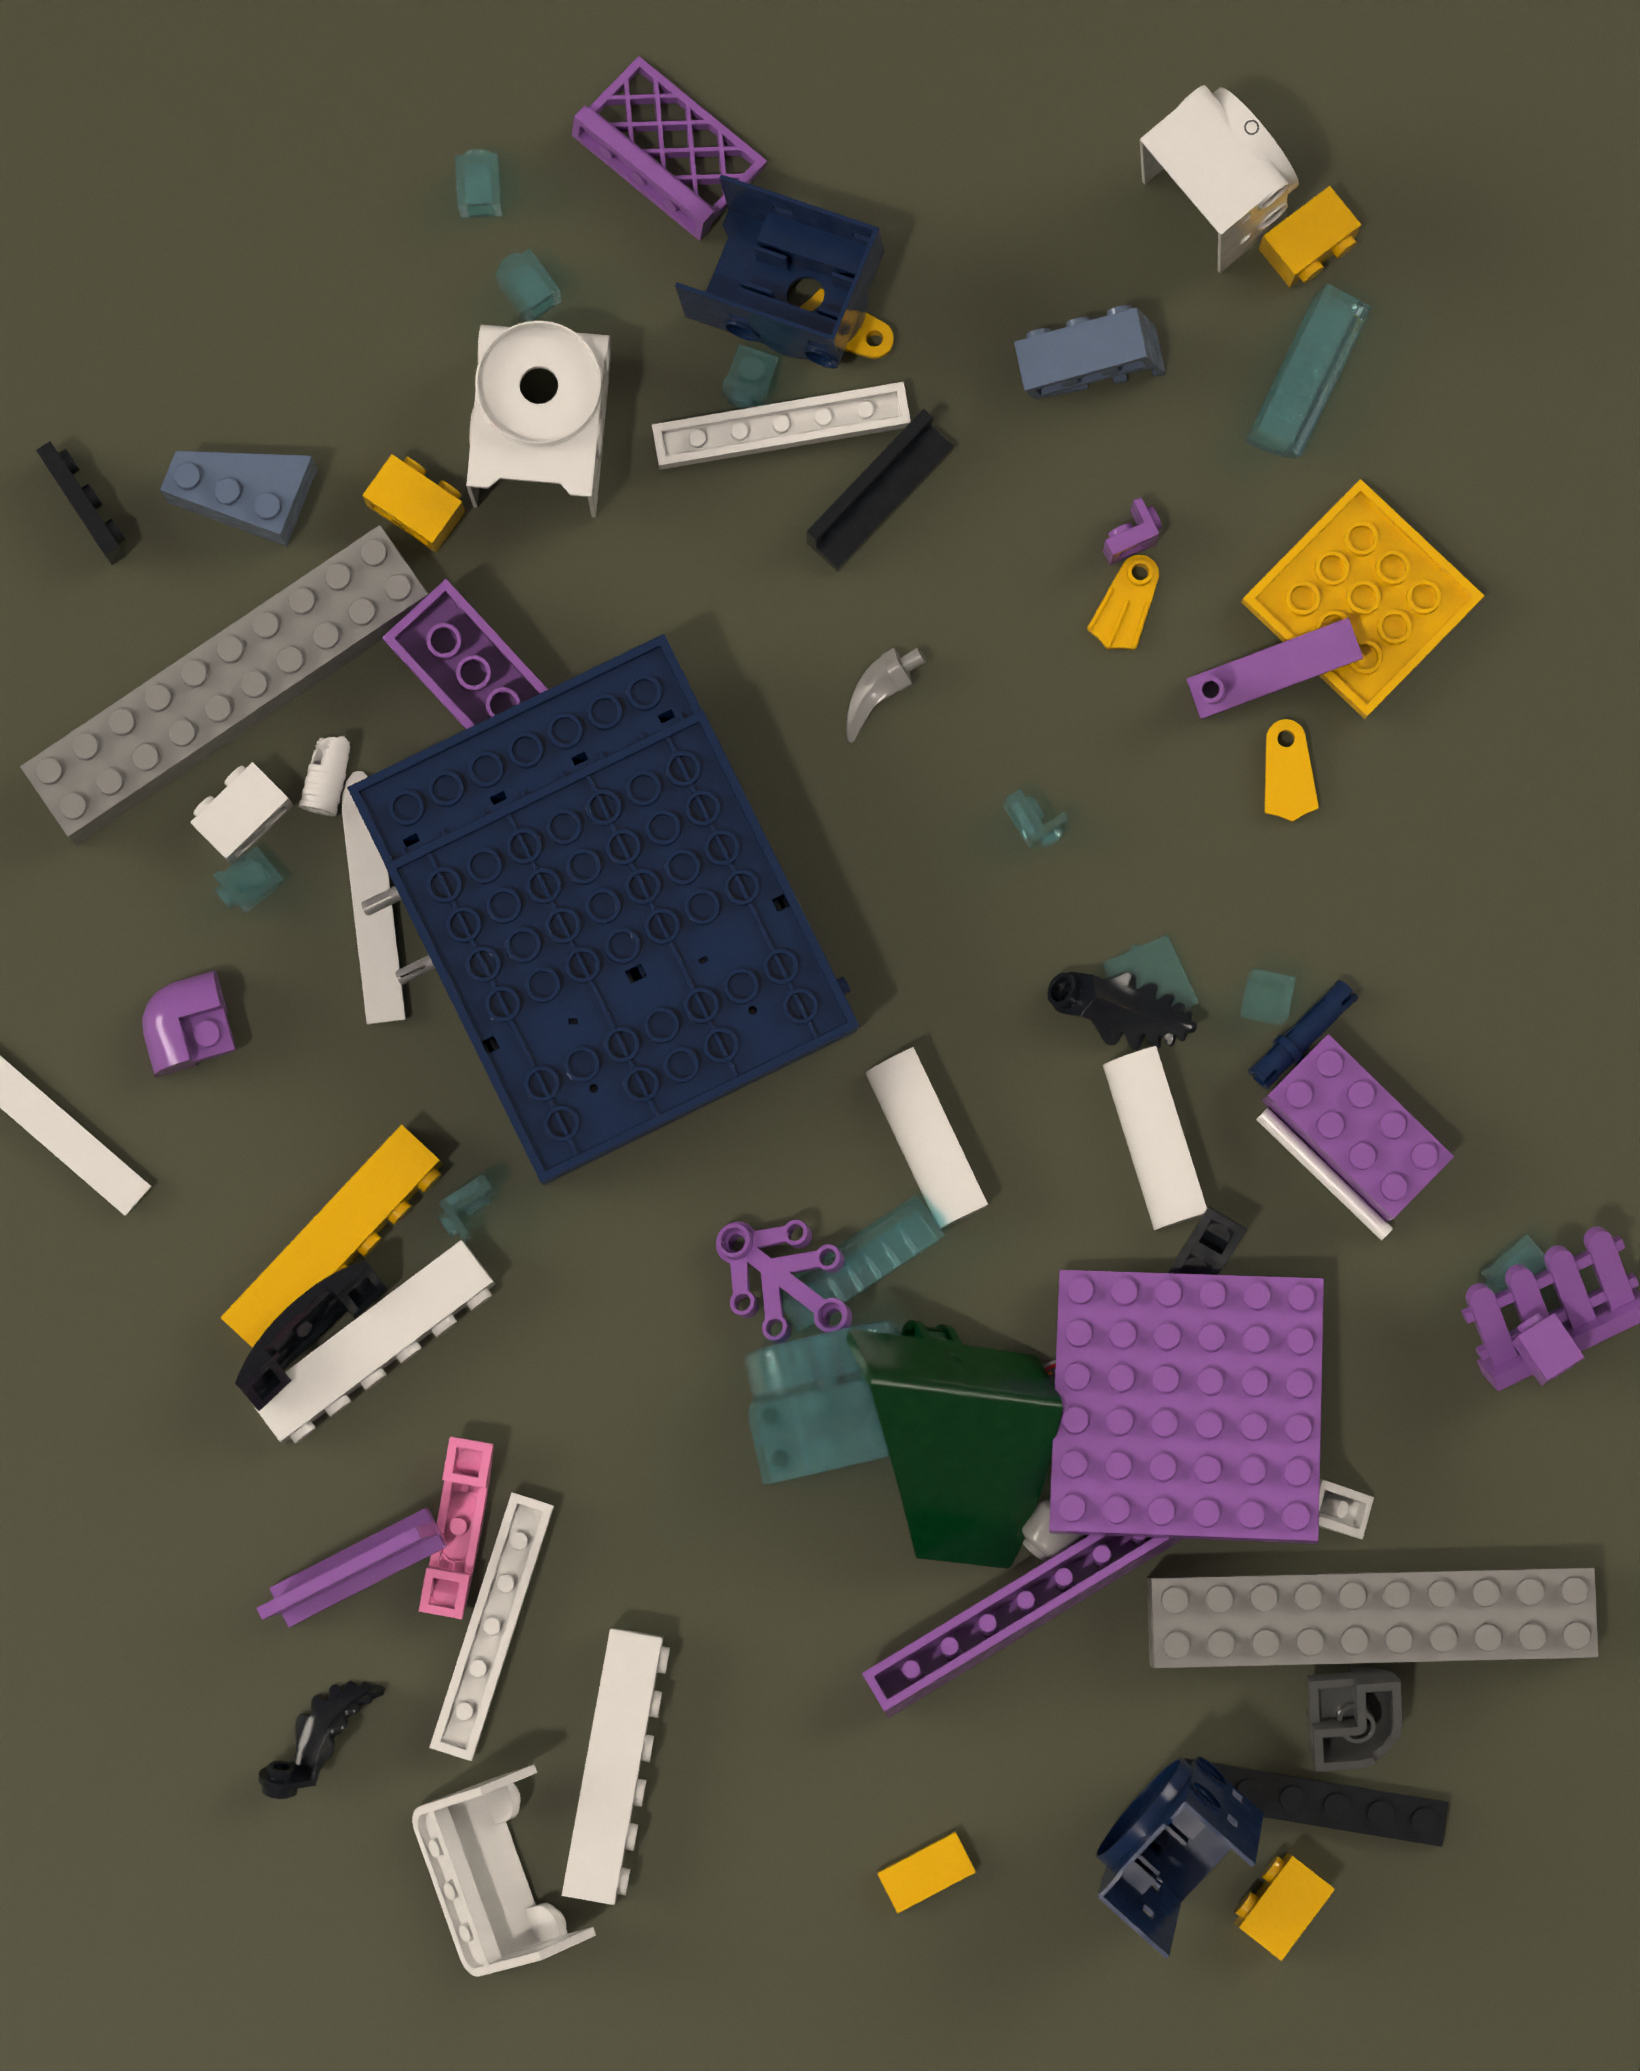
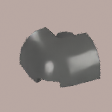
M1348 1666V1672L1307 1675V1732L1315 1772L1361 1769L1377 1765L1375 1761L1389 1752L1396 1739L1400 1740L1402 1729L1400 1679L1393 1672L1369 1666Z

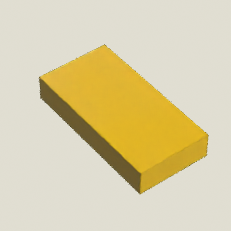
M955 1831L877 1872L897 1914L976 1873Z

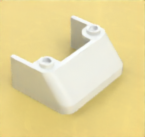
M535 1764L417 1807L413 1812V1828L459 1958L464 1968L476 1977L541 1961L596 1936L593 1927L568 1933L566 1930V1920L561 1911L549 1903L535 1904L506 1821L517 1816L521 1802L520 1792L514 1782L536 1774Z

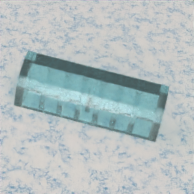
M1328 283L1315 292L1245 442L1266 452L1286 458H1299L1302 456L1372 308L1371 306Z
M914 1195L836 1246L842 1251L845 1258L844 1265L838 1272L827 1273L822 1269L798 1272L794 1276L824 1299L837 1298L846 1303L942 1240L945 1234L925 1205ZM835 1252L826 1254L824 1265L829 1266L834 1263L836 1259ZM781 1288L783 1311L799 1334L815 1323L814 1313Z

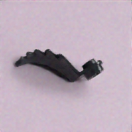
M1128 971L1106 979L1078 972L1060 973L1052 979L1048 987V1000L1056 1011L1065 1015L1091 1020L1102 1040L1107 1045H1116L1124 1034L1130 1048L1138 1050L1141 1047L1145 1036H1147L1151 1047L1156 1046L1159 1049L1162 1037L1165 1044L1171 1047L1175 1044L1176 1036L1180 1041H1184L1187 1034L1193 1033L1197 1029V1023L1192 1020L1193 1013L1191 1011L1184 1013V1003L1179 1002L1171 1007L1175 999L1172 994H1166L1156 1000L1158 987L1154 983H1148L1140 989H1136V976Z
M349 1681L345 1683L344 1690H341L338 1685H332L329 1688V1700H325L320 1695L314 1696L311 1701V1715L302 1713L296 1720V1754L293 1761H273L259 1771L258 1782L262 1785L263 1794L271 1798L287 1799L295 1796L299 1788L316 1786L320 1769L333 1755L335 1736L343 1732L348 1726L347 1718L358 1713L361 1710V1705L369 1704L372 1699L384 1695L385 1688L382 1685H370L367 1682H362L360 1687H358L354 1682Z

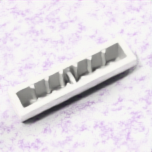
M1149 1047L1105 1063L1103 1068L1154 1230L1202 1216L1207 1206L1157 1047Z
M914 1047L868 1070L865 1074L938 1229L940 1230L985 1209L988 1203Z

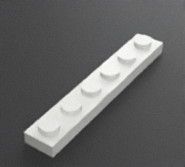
M904 382L657 423L652 424L659 470L902 429L911 422Z
M513 1492L511 1493L429 1748L473 1761L554 1505Z

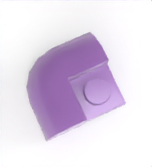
M216 970L175 981L159 989L147 1002L142 1017L143 1036L155 1077L194 1067L199 1062L237 1051L227 1017L228 1010Z

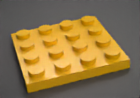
M1360 479L1250 590L1241 603L1282 642L1349 618L1364 659L1319 675V677L1359 715L1366 719L1485 595Z

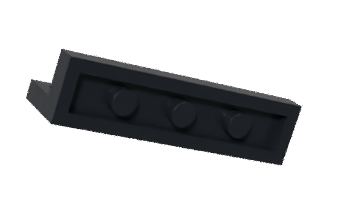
M925 409L905 427L807 530V544L837 572L953 451L954 446L932 427L933 417Z

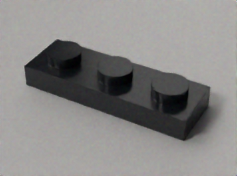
M51 441L36 450L111 565L126 557L119 546L126 539L112 518L104 523L96 511L103 504L89 483L81 488L73 476L80 469L68 451L64 449L58 453Z

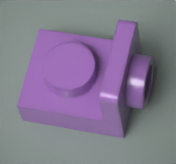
M1141 497L1133 500L1130 509L1137 526L1133 527L1131 523L1123 524L1109 532V538L1105 540L1103 553L1110 566L1153 547L1157 543L1159 537L1158 530L1162 529L1159 516L1152 505L1146 507Z

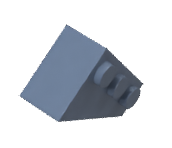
M1130 305L1111 308L1107 311V316L1093 320L1090 317L1072 319L1066 323L1067 327L1051 331L1049 328L1032 330L1026 334V339L1014 342L1024 391L1034 399L1087 390V384L1108 378H1113L1114 384L1127 382V373L1148 369L1152 370L1153 377L1166 375L1156 326L1137 307L1132 308Z
M175 451L160 491L169 504L287 547L318 468L312 456Z

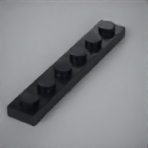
M1184 1758L1189 1765L1194 1761V1759ZM1212 1763L1226 1780L1264 1813L1263 1817L1440 1847L1443 1845L1449 1802Z

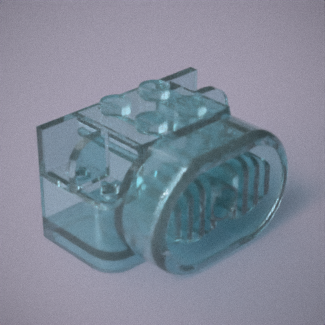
M891 1319L839 1329L754 1350L745 1356L744 1363L753 1398L748 1411V1419L763 1486L889 1457L870 1389L846 1341V1336L850 1329L901 1335L896 1321Z

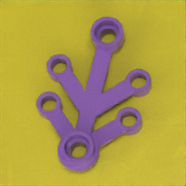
M791 1220L785 1226L755 1231L744 1222L729 1223L718 1233L716 1250L721 1259L729 1263L731 1267L733 1295L730 1299V1308L735 1314L742 1318H751L759 1309L758 1298L750 1292V1264L761 1272L765 1311L762 1332L770 1341L783 1343L790 1337L792 1332L791 1324L783 1315L781 1288L814 1313L816 1326L826 1334L838 1336L850 1328L852 1312L845 1303L837 1298L824 1299L792 1275V1273L822 1269L827 1273L838 1272L843 1267L845 1261L841 1250L834 1245L826 1244L816 1251L770 1258L760 1249L788 1243L797 1249L804 1248L812 1239L810 1227L800 1220ZM802 1227V1237L797 1241H792V1232L796 1228ZM744 1238V1247L739 1251H734L733 1244L735 1240ZM835 1252L836 1259L834 1263L829 1266L824 1265L826 1254ZM749 1297L750 1306L746 1310L740 1311L739 1302L741 1299ZM841 1312V1322L836 1326H831L830 1317L832 1314ZM777 1322H782L783 1329L781 1333L772 1336L771 1327Z

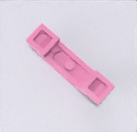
M453 1436L449 1438L442 1477L444 1485L437 1518V1526L447 1547L430 1557L429 1567L426 1568L419 1612L463 1619L475 1569L488 1497L494 1444Z

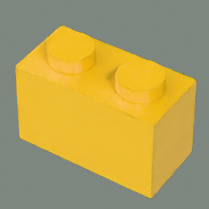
M1328 186L1263 235L1258 249L1289 288L1300 280L1306 284L1324 269L1323 262L1333 255L1337 259L1343 257L1357 244L1355 238L1361 223L1331 186Z
M391 454L362 495L366 506L437 553L465 514L463 502L459 500L462 495L457 489L443 480L437 485L424 475L427 471L413 459L405 457L402 461Z
M1288 1852L1282 1859L1277 1855L1271 1860L1261 1875L1266 1881L1256 1894L1249 1891L1240 1901L1234 1912L1239 1916L1234 1924L1281 1961L1335 1890Z

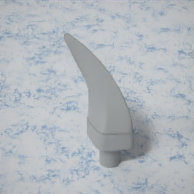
M892 648L882 654L864 672L855 687L848 708L846 721L848 743L855 741L872 709L879 702L913 684L910 672L926 663V659L919 648L912 650L900 657L895 648Z

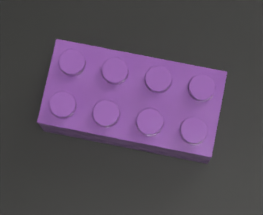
M447 579L382 637L391 650L465 730L548 690Z
M1329 1034L1262 1100L1386 1222L1394 1219L1454 1158L1422 1124Z

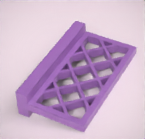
M640 56L589 107L584 105L574 116L572 137L699 241L711 230L712 223L728 206L722 185V197L713 206L698 196L697 185L721 184V174L750 184L767 164V160ZM640 73L652 83L653 94L630 95L629 82ZM623 89L624 95H618ZM677 103L685 111V120L662 121L660 104ZM654 104L656 121L632 122L631 105ZM607 105H625L626 122L610 123L599 113ZM686 130L688 148H664L663 131ZM692 130L711 131L717 137V147H694ZM657 131L658 149H641L634 143L633 132ZM725 156H741L751 166L745 173L726 174ZM695 157H718L720 174L696 175ZM665 158H689L690 175L674 176L666 169Z
M424 1508L270 1587L269 1589L274 1599L256 1609L262 1620L282 1614L288 1628L443 1550L447 1545L429 1508Z

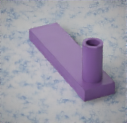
M1346 618L1189 677L1186 680L1201 719H1205L1364 658L1350 620Z

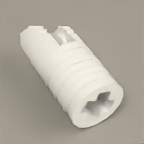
M345 736L319 738V741H317L311 764L308 765V773L304 782L305 786L299 802L301 809L326 816L337 815V808L341 799L340 795L343 791L344 780L346 779L345 772L349 759L348 754L351 748L350 742Z

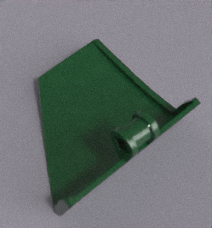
M909 1320L903 1326L900 1335L850 1329L846 1336V1341L872 1395L915 1557L918 1559L1010 1568L1024 1540L1022 1528L1034 1513L1052 1456L1053 1439L1057 1436L1062 1416L1061 1397L1055 1390V1386L1040 1359L1032 1354L963 1345L957 1332L950 1325L940 1324L934 1328L925 1326L922 1321Z

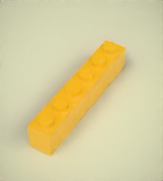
M401 1124L220 1318L253 1348L272 1322L298 1297L325 1278L348 1267L359 1253L366 1257L382 1240L378 1233L390 1221L393 1225H396L410 1211L412 1205L408 1201L419 1189L426 1193L439 1180L442 1173L438 1169L444 1163Z

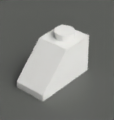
M1320 1479L1319 1527L1363 1540L1374 1497Z

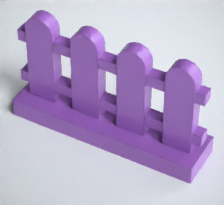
M1595 1226L1585 1233L1583 1242L1586 1251L1573 1256L1564 1246L1555 1245L1549 1248L1544 1256L1547 1269L1536 1275H1533L1525 1265L1516 1264L1511 1266L1505 1274V1282L1508 1288L1494 1294L1483 1283H1476L1469 1287L1465 1296L1468 1307L1461 1310L1468 1324L1474 1321L1483 1343L1475 1348L1480 1358L1477 1362L1482 1375L1497 1391L1533 1375L1512 1343L1521 1334L1518 1328L1508 1331L1500 1308L1508 1304L1514 1303L1521 1324L1537 1313H1540L1543 1319L1555 1313L1580 1351L1640 1323V1292L1635 1288L1639 1286V1283L1632 1272L1626 1275L1618 1253L1625 1249L1621 1237L1618 1235L1612 1237L1603 1227ZM1592 1265L1600 1288L1587 1294L1579 1270ZM1553 1284L1561 1307L1548 1312L1540 1289Z

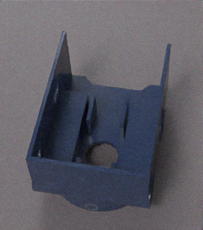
M721 174L720 182L728 206V212L722 225L728 239L706 291L676 282L675 288L685 317L730 332L744 340L765 344L784 356L808 359L826 368H838L847 343L857 334L864 322L868 308V292L885 252L879 227ZM805 278L813 279L824 288V299L815 310L808 311L789 304L787 299L788 291L792 284L798 280Z
M1198 1756L1190 1765L1182 1758L1176 1759L1162 1770L1136 1797L1101 1842L1095 1856L1106 1865V1868L1101 1878L1102 1881L1097 1897L1167 1959L1170 1956L1181 1902L1232 1849L1251 1867L1256 1864L1264 1813L1226 1780L1222 1773L1205 1758ZM1143 1909L1151 1915V1918L1143 1911Z

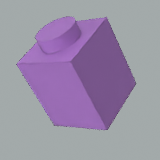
M1540 1313L1532 1316L1517 1327L1521 1334L1512 1341L1541 1387L1578 1364L1584 1358L1555 1313L1545 1319L1542 1318Z

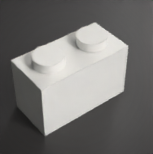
M253 762L247 768L240 766L235 769L224 782L227 787L216 798L209 796L204 799L194 810L193 814L196 817L190 822L231 865L239 860L294 806L290 799Z

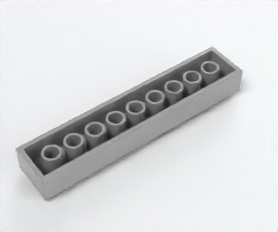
M379 525L21 765L20 768L68 838L76 845H79L383 640L382 637L427 597L428 593Z
M1590 1567L1147 1578L1150 1667L1599 1658L1595 1568Z

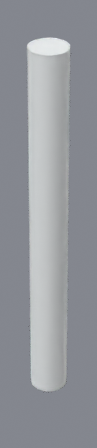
M1268 1107L1257 1117L1256 1120L1381 1241L1393 1230L1389 1223Z

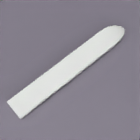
M356 771L351 774L344 786L342 793V817L367 1025L406 1020L402 985L398 982L401 976L396 978L395 972L400 969L393 905L369 916L364 913V910L391 898V896L362 909L361 905L363 901L390 889V879L384 862L347 789L348 786L368 777L363 771Z
M0 1056V1108L123 1215L127 1216L152 1186Z

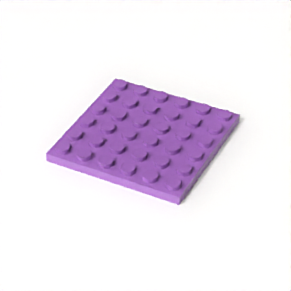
M1059 1270L1055 1390L1059 1393L1062 1400V1416L1058 1433L1053 1439L1049 1532L1053 1534L1318 1544L1324 1278Z

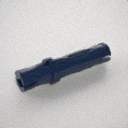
M1337 980L1328 992L1283 1036L1279 1034L1272 1041L1274 1045L1268 1052L1248 1069L1249 1074L1254 1076L1253 1079L1264 1089L1268 1090L1293 1063L1297 1065L1304 1058L1302 1054L1346 1009L1358 1000V996L1355 993L1351 995L1353 990L1345 982Z

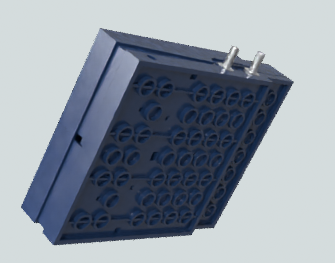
M665 634L347 787L395 885L361 903L362 909L391 896V898L364 910V913L369 916L402 900L429 954L395 972L396 978L425 965L398 979V982L403 985L436 969L539 1181L544 1186L854 1034L860 1027L845 997L846 994L851 992L844 976L836 979Z

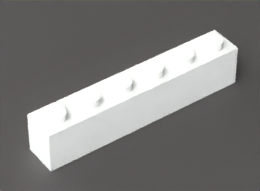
M460 1240L287 1370L285 1373L292 1381L257 1412L280 1442L286 1443L290 1439L295 1444L300 1442L316 1429L312 1422L327 1412L332 1417L352 1402L348 1397L349 1394L361 1385L366 1391L375 1386L387 1376L383 1369L396 1359L403 1364L422 1349L419 1342L433 1332L436 1338L457 1323L454 1315L466 1306L473 1311L490 1299L493 1295L489 1289L496 1285V1283L466 1243Z
M610 1628L561 1896L615 1905L617 1894L626 1896L630 1869L622 1867L625 1850L634 1851L639 1825L630 1823L633 1805L642 1807L646 1780L638 1779L641 1761L650 1762L654 1736L647 1735L646 1733L649 1717L658 1718L662 1692L654 1690L657 1673L666 1674L670 1648L662 1646L663 1636Z

